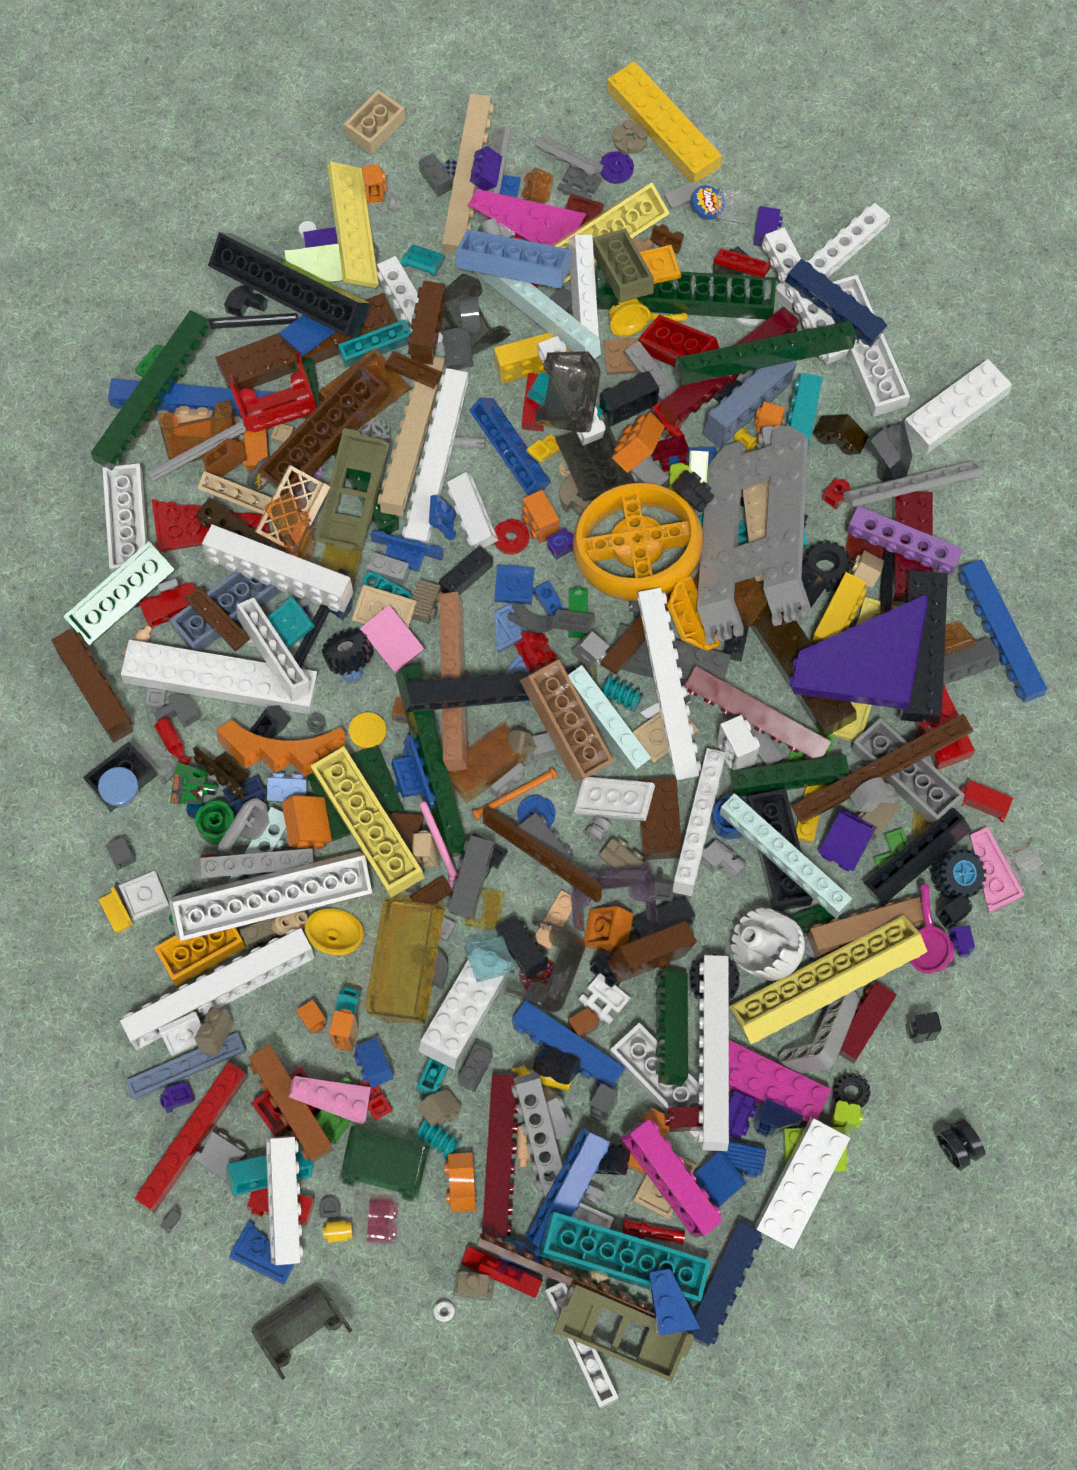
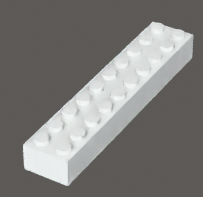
M129 640L121 671L122 681L126 684L268 708L280 706L286 711L311 714L318 681L317 671L301 669L309 681V694L292 702L267 663Z
M355 852L168 899L176 937L182 941L371 894L372 889L366 857L361 852Z
M301 928L298 930L292 929L286 933V936L269 941L267 946L263 948L257 947L249 955L235 958L228 966H220L214 970V973L208 976L202 975L196 979V982L179 987L177 992L165 994L155 1003L145 1004L142 1010L126 1014L120 1022L135 1050H138L162 1038L158 1028L193 1012H196L198 1018L206 1015L210 1008H220L315 959L312 948Z

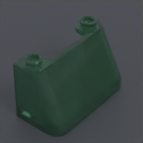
M351 1126L339 1179L343 1181L342 1184L354 1187V1184H359L360 1182L396 1191L402 1195V1199L407 1201L419 1200L431 1155L430 1146Z

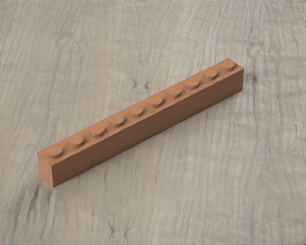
M458 592L439 594L441 680L447 677L457 679L465 676L463 602ZM466 707L442 709L443 762L448 771L468 769Z

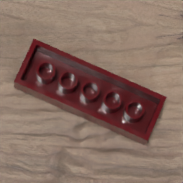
M915 491L893 497V520L933 536V492ZM901 540V543L908 544L907 541ZM918 547L920 551H926L923 547ZM894 552L892 601L906 602V586L909 571L933 572V567H926L919 561L909 560L903 555Z

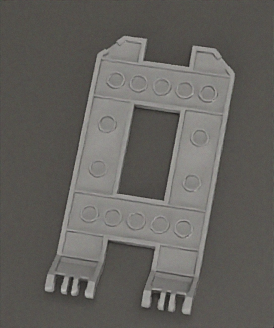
M789 425L772 430L771 446L743 454L744 444L738 441L724 446L708 465L707 484L712 488L710 492L714 495V498L704 508V543L700 559L697 609L706 633L705 640L708 645L715 643V636H717L720 642L725 639H731V626H734V636L739 637L743 635L744 627L734 600L735 583L760 575H764L763 589L772 613V623L774 626L782 624L781 612H784L783 618L786 623L798 620V607H801L800 613L803 618L811 616V607L801 580L808 438ZM770 481L766 538L737 546L741 490Z

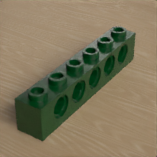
M845 754L737 770L730 773L733 793L743 797L781 789L790 790L835 783L849 775V768Z

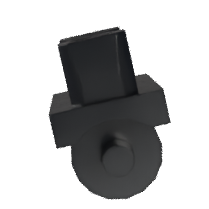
M601 950L590 963V971L595 975L601 973L606 977L604 980L605 984L610 988L618 986L620 983L617 982L607 963L611 957Z

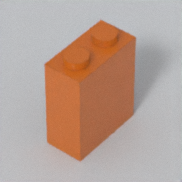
M291 796L282 802L289 847H297L298 849L313 847L314 850H320L332 842L324 797Z

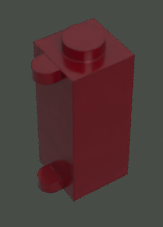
M703 1106L669 1108L668 1114L664 1115L665 1126H669V1132L702 1130V1123H699V1111H702Z

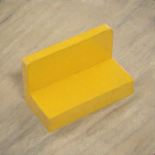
M113 886L110 888L112 893L98 900L114 932L118 934L133 926V923Z

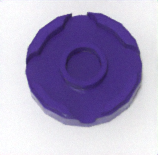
M613 151L602 157L600 164L603 165L600 175L607 182L613 184L624 183L633 175L634 164L629 155Z

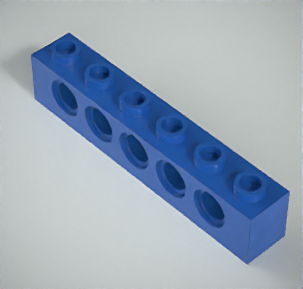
M479 398L469 411L525 493L530 495L544 490L551 483L550 479L539 463L526 452L527 446L494 398Z

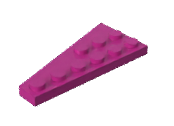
M479 189L475 191L467 205L488 219L495 218L500 226L517 236L519 235L525 241L553 245L579 228L586 213Z

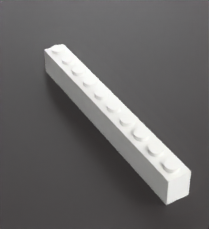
M446 368L445 375L442 374L440 385H442L441 391L437 392L436 402L438 404L437 408H433L432 418L434 420L433 424H430L428 428V435L430 436L429 440L425 441L424 444L425 456L420 460L419 468L421 472L420 475L417 474L415 485L417 488L416 492H412L411 502L413 504L412 508L408 509L407 512L408 524L403 528L402 536L406 540H417L424 545L429 544L433 528L429 524L430 496H441L469 382L468 372Z
M661 588L638 592L637 598L673 776L677 778V781L697 778L699 772H701L700 761H696L697 745L696 742H692L691 737L694 734L692 723L689 724L687 716H690L688 704L685 705L683 697H686L685 687L681 686L680 678H682L681 668L677 667L676 664L678 652L676 648L673 649L674 633L673 630L669 629L668 625L671 622L669 611L665 610L664 604H667L665 592L662 593Z
M704 955V962L700 963L699 975H703V981L699 982V993H703V999H699V1011H703V1017H699V1029H703V1035H699V1048H703V1054H699V1066H703V1073H699V1085H703V1092H699V1104H703L702 1111H699V1123H702V1130H699L698 1142L702 1143V1150L727 1151L729 1144L728 956Z

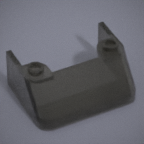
M534 917L531 924L550 931L549 940L551 944L561 948L548 984L533 983L529 986L526 994L507 987L504 994L523 1002L527 1001L543 1010L556 1013L564 1006L584 954L585 943L567 929Z
M314 1283L258 1321L252 1327L251 1332L283 1380L286 1377L280 1368L285 1367L290 1362L292 1356L290 1353L291 1349L323 1327L326 1330L334 1331L343 1324L349 1333L353 1330L321 1283Z

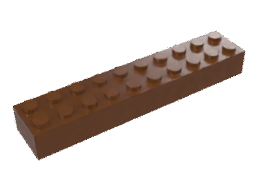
M384 293L365 299L370 305L359 336L397 322ZM335 332L304 356H301L302 360L313 359V364H317L339 355L338 344L356 337H345ZM277 333L215 358L227 388H230L229 375L233 374L238 389H252L295 372L294 361H297V351Z

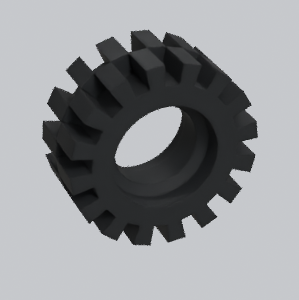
M855 1073L841 1076L833 1088L835 1103L843 1101L849 1105H860L862 1109L867 1104L871 1095V1091H869L870 1085L866 1083L867 1080L865 1078L863 1080L861 1075L856 1076ZM849 1085L857 1087L859 1097L855 1100L846 1098L844 1095L845 1087Z

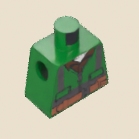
M176 763L170 803L201 804L204 794L215 796L217 784L206 783V771Z

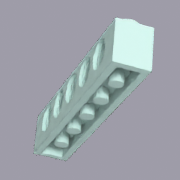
M273 807L270 808L267 828L261 837L251 841L244 854L265 853L260 851L263 846L270 847L266 852L282 850L285 843L283 840L287 835L283 812ZM273 829L280 830L277 835L270 834ZM265 874L232 875L227 884Z

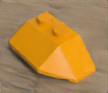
M689 576L675 583L667 607L682 641L708 651L721 645L717 636H715L714 644L708 645L706 643V633L697 609L698 591L692 577Z

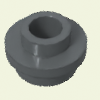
M313 714L307 720V727L311 732H321L326 727V720L320 714ZM319 721L320 725L314 726L313 723Z

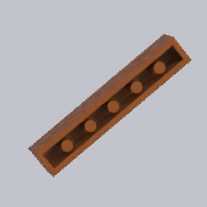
M270 1044L249 1056L251 1063L248 1066L254 1075L258 1073L261 1080L258 1082L263 1091L268 1090L272 1097L269 1100L274 1109L279 1107L282 1112L279 1117L284 1125L289 1124L293 1130L290 1132V1135L295 1137V1140L299 1141L303 1148L300 1151L305 1160L310 1158L311 1162L314 1163L334 1151L307 1104L289 1097L291 1078Z

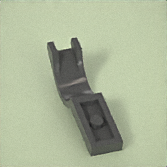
M512 603V609L515 611L507 616L509 621L536 633H545L553 628L590 633L595 621V615L559 609L551 616H537L525 609L523 604Z

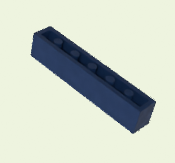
M800 259L788 273L785 280L787 284L838 323L850 320L856 331V337L869 347H872L884 333L887 324L881 317L874 315L868 307L857 302L852 295H848L838 284L831 282L825 274L814 269L809 262Z
M739 1221L695 1315L700 1329L688 1331V1333L694 1336L693 1341L707 1348L710 1343L715 1344L720 1334L716 1330L719 1324L724 1325L728 1316L725 1313L727 1306L732 1307L737 1297L733 1293L737 1286L741 1288L746 1276L742 1275L745 1268L750 1269L754 1260V1257L751 1256L753 1250H758L763 1241L760 1238L762 1232Z

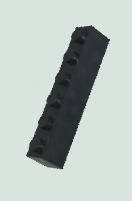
M951 808L864 882L870 895L882 906L885 905L971 832L966 819L954 808Z

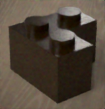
M849 414L821 416L813 432L820 443L824 445L837 444L842 449V452L847 455L861 454L869 437Z

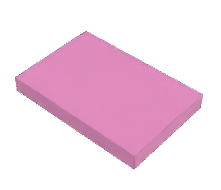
M390 605L360 628L395 673L425 650Z

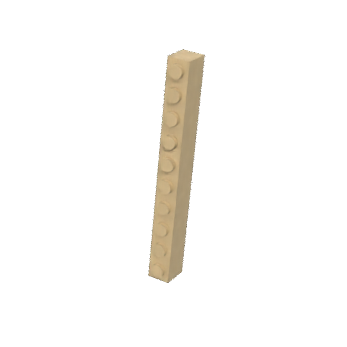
M470 93L442 241L443 253L456 254V250L466 230H472L470 218L474 219L475 210L467 205L473 197L476 188L479 189V187L470 182L471 169L475 151L484 148V143H488L489 133L486 132L491 127L489 115L493 114L494 111L491 96Z
M435 357L433 365H425L444 374L445 358ZM413 380L414 389L410 390L408 398L410 403L406 404L404 415L406 416L405 419H401L400 423L401 433H398L396 436L395 444H397V447L392 450V464H388V477L383 480L382 489L384 491L378 497V504L382 513L403 517L436 403L437 392L440 389V380L434 389Z

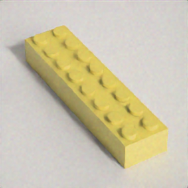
M651 182L644 184L551 246L569 249L568 240L574 235H592V238L625 228L630 237L633 238L670 213ZM570 270L564 283L570 280Z
M345 747L311 765L316 779L390 898L424 879L422 869Z

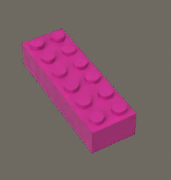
M729 1040V1090L754 1098L756 1100L755 1103L794 1122L800 1121L799 1124L805 1127L810 1117L818 1120L831 1089Z
M649 1119L637 1123L624 1133L620 1139L692 1237L705 1236L723 1221L720 1217V1210L715 1205L712 1206L706 1191L702 1188L700 1189L695 1183L697 1181L695 1176L684 1168L683 1160L679 1155L673 1153L670 1142L659 1134L660 1130L656 1123Z

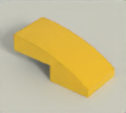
M549 434L542 441H536L526 452L541 463L559 453L564 445L552 434Z

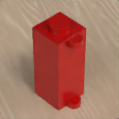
M971 780L967 786L963 785L961 790L965 794L961 806L965 804L999 818L1002 823L1014 799Z

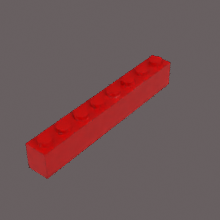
M230 1062L227 1063L134 1198L139 1204L153 1213L156 1212L248 1078L244 1071Z

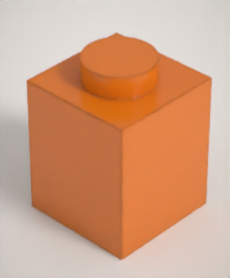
M314 1000L309 1001L296 1010L297 1015L310 1034L313 1032L318 1033L325 1028L324 1025L327 1024V1021Z

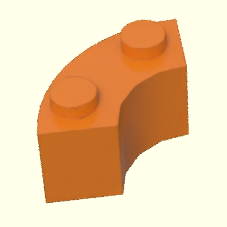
M473 1153L448 1154V1163H444L445 1175H449L450 1192H446L447 1204H451L452 1213L476 1211Z

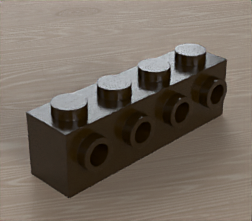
M210 497L196 513L197 522L204 528H210L211 525H215L270 546L267 539L256 533L255 530Z

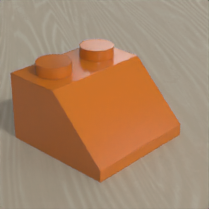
M618 906L589 909L583 947L616 952L619 947L628 944L633 913Z

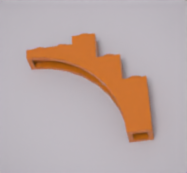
M233 720L216 729L218 742L245 769L256 764L260 759L274 773L286 768L291 763L304 777L313 773L311 765L327 757L334 750L340 749L345 744V731L341 727L327 734L299 741H281L261 737L243 729Z

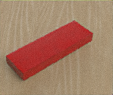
M722 248L714 258V264L761 278H765L771 268L770 262Z

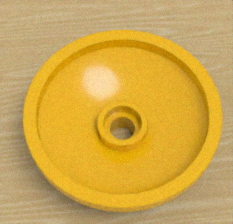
M333 908L321 909L311 914L306 920L304 928L308 942L315 949L329 955H345L355 951L361 945L364 936L361 923L353 915Z

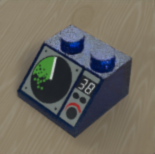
M766 1099L755 1122L754 1129L757 1130L756 1133L763 1137L768 1135L773 1137L782 1134L784 1129L799 1128L804 1116Z

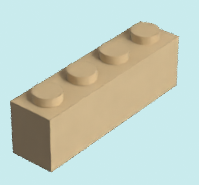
M205 471L197 488L261 514H264L272 499L270 496Z

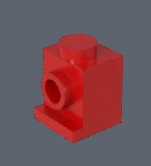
M836 478L824 490L822 500L837 510L845 500L844 492L851 490L849 483L844 479L839 480Z

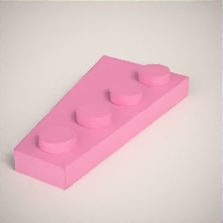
M986 827L971 834L970 840L974 855H978L980 857L979 861H983L985 864L982 867L986 869L984 874L986 882H982V884L984 885L983 892L988 912L991 913L1024 897L1019 883L989 828Z
M295 1076L291 1080L289 1097L362 1125L366 1121L371 1087Z

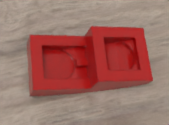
M362 1081L357 1084L358 1086L371 1087L369 1081ZM379 1086L370 1089L368 1110L375 1121L393 1111Z

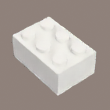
M742 715L720 724L717 746L720 751L726 752L725 761L731 771L754 768L760 747L756 736L753 737L750 732L749 722L744 720Z

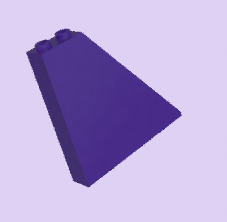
M927 596L919 597L799 651L798 658H795L793 663L795 674L794 676L791 675L790 687L793 689V694L909 710L928 606Z

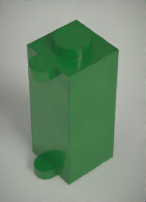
M581 587L569 589V611L588 614V590ZM568 631V638H582L587 635V633Z

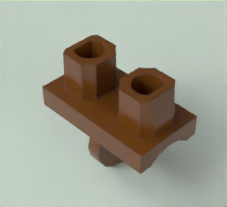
M663 224L659 227L655 225L650 240L659 247L672 245L674 253L679 254L684 234L679 231L672 233Z

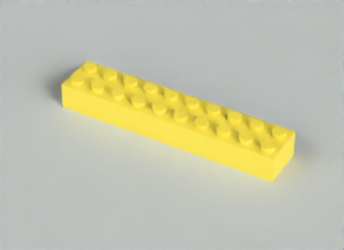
M902 915L789 976L729 1006V1009L741 1032L748 1042L753 1044L785 1026L795 1023L804 1016L812 1014L823 1006L831 1004L842 996L848 995L850 992L884 976L886 973L901 967L903 964L920 957L927 950L919 931Z

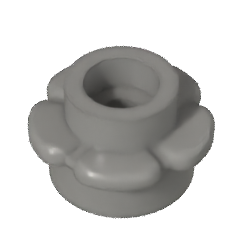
M398 195L396 197L391 196L388 210L393 211V213L396 210L399 211L401 206V200L398 199Z

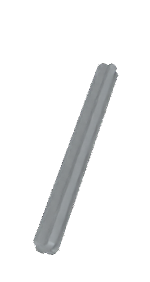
M239 422L148 472L149 479L156 481L207 453L225 439H233L246 432L243 422Z

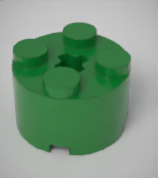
M210 801L198 809L195 822L199 834L204 841L213 845H219L234 821L235 816L228 804L222 801Z

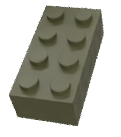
M626 228L592 238L594 258L619 303L653 293L654 277Z

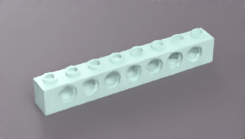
M735 793L721 806L720 815L832 916L837 919L848 908L852 898Z

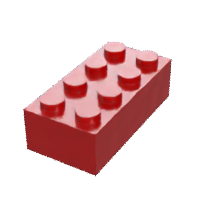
M660 314L638 338V341L652 358L673 367L676 365L677 357L719 349L716 337Z
M944 683L939 724L914 722L920 736L959 716ZM967 735L929 756L935 768L940 770L972 758L975 749Z

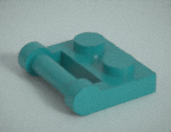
M412 244L403 255L401 265L429 272V275L435 276L437 270L445 261L446 255Z

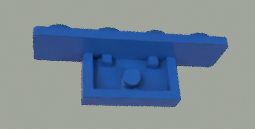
M371 531L372 542L387 546L384 556L409 563L410 570L419 572L424 556L438 560L443 559V550L438 546L424 545L417 540L409 541L398 535H387L383 531Z
M410 734L406 736L403 742L408 757L392 760L391 765L402 798L421 795L422 801H425L431 810L435 803V797L430 792L429 779L424 774L423 761L417 753V742L413 740Z

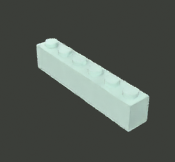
M581 665L570 673L568 677L589 716L631 772L651 759L650 755L585 668Z

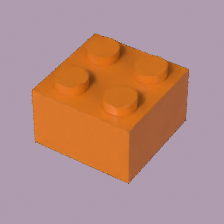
M543 490L522 499L521 510L523 514L521 518L524 524L530 526L531 529L529 531L534 540L537 539L539 544L546 542V538L559 531L560 519Z

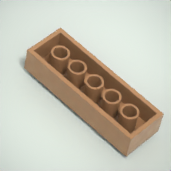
M559 659L520 679L525 692L574 782L587 778L613 762L608 749Z

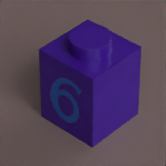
M566 528L546 538V546L555 560L573 551L572 532L569 533Z

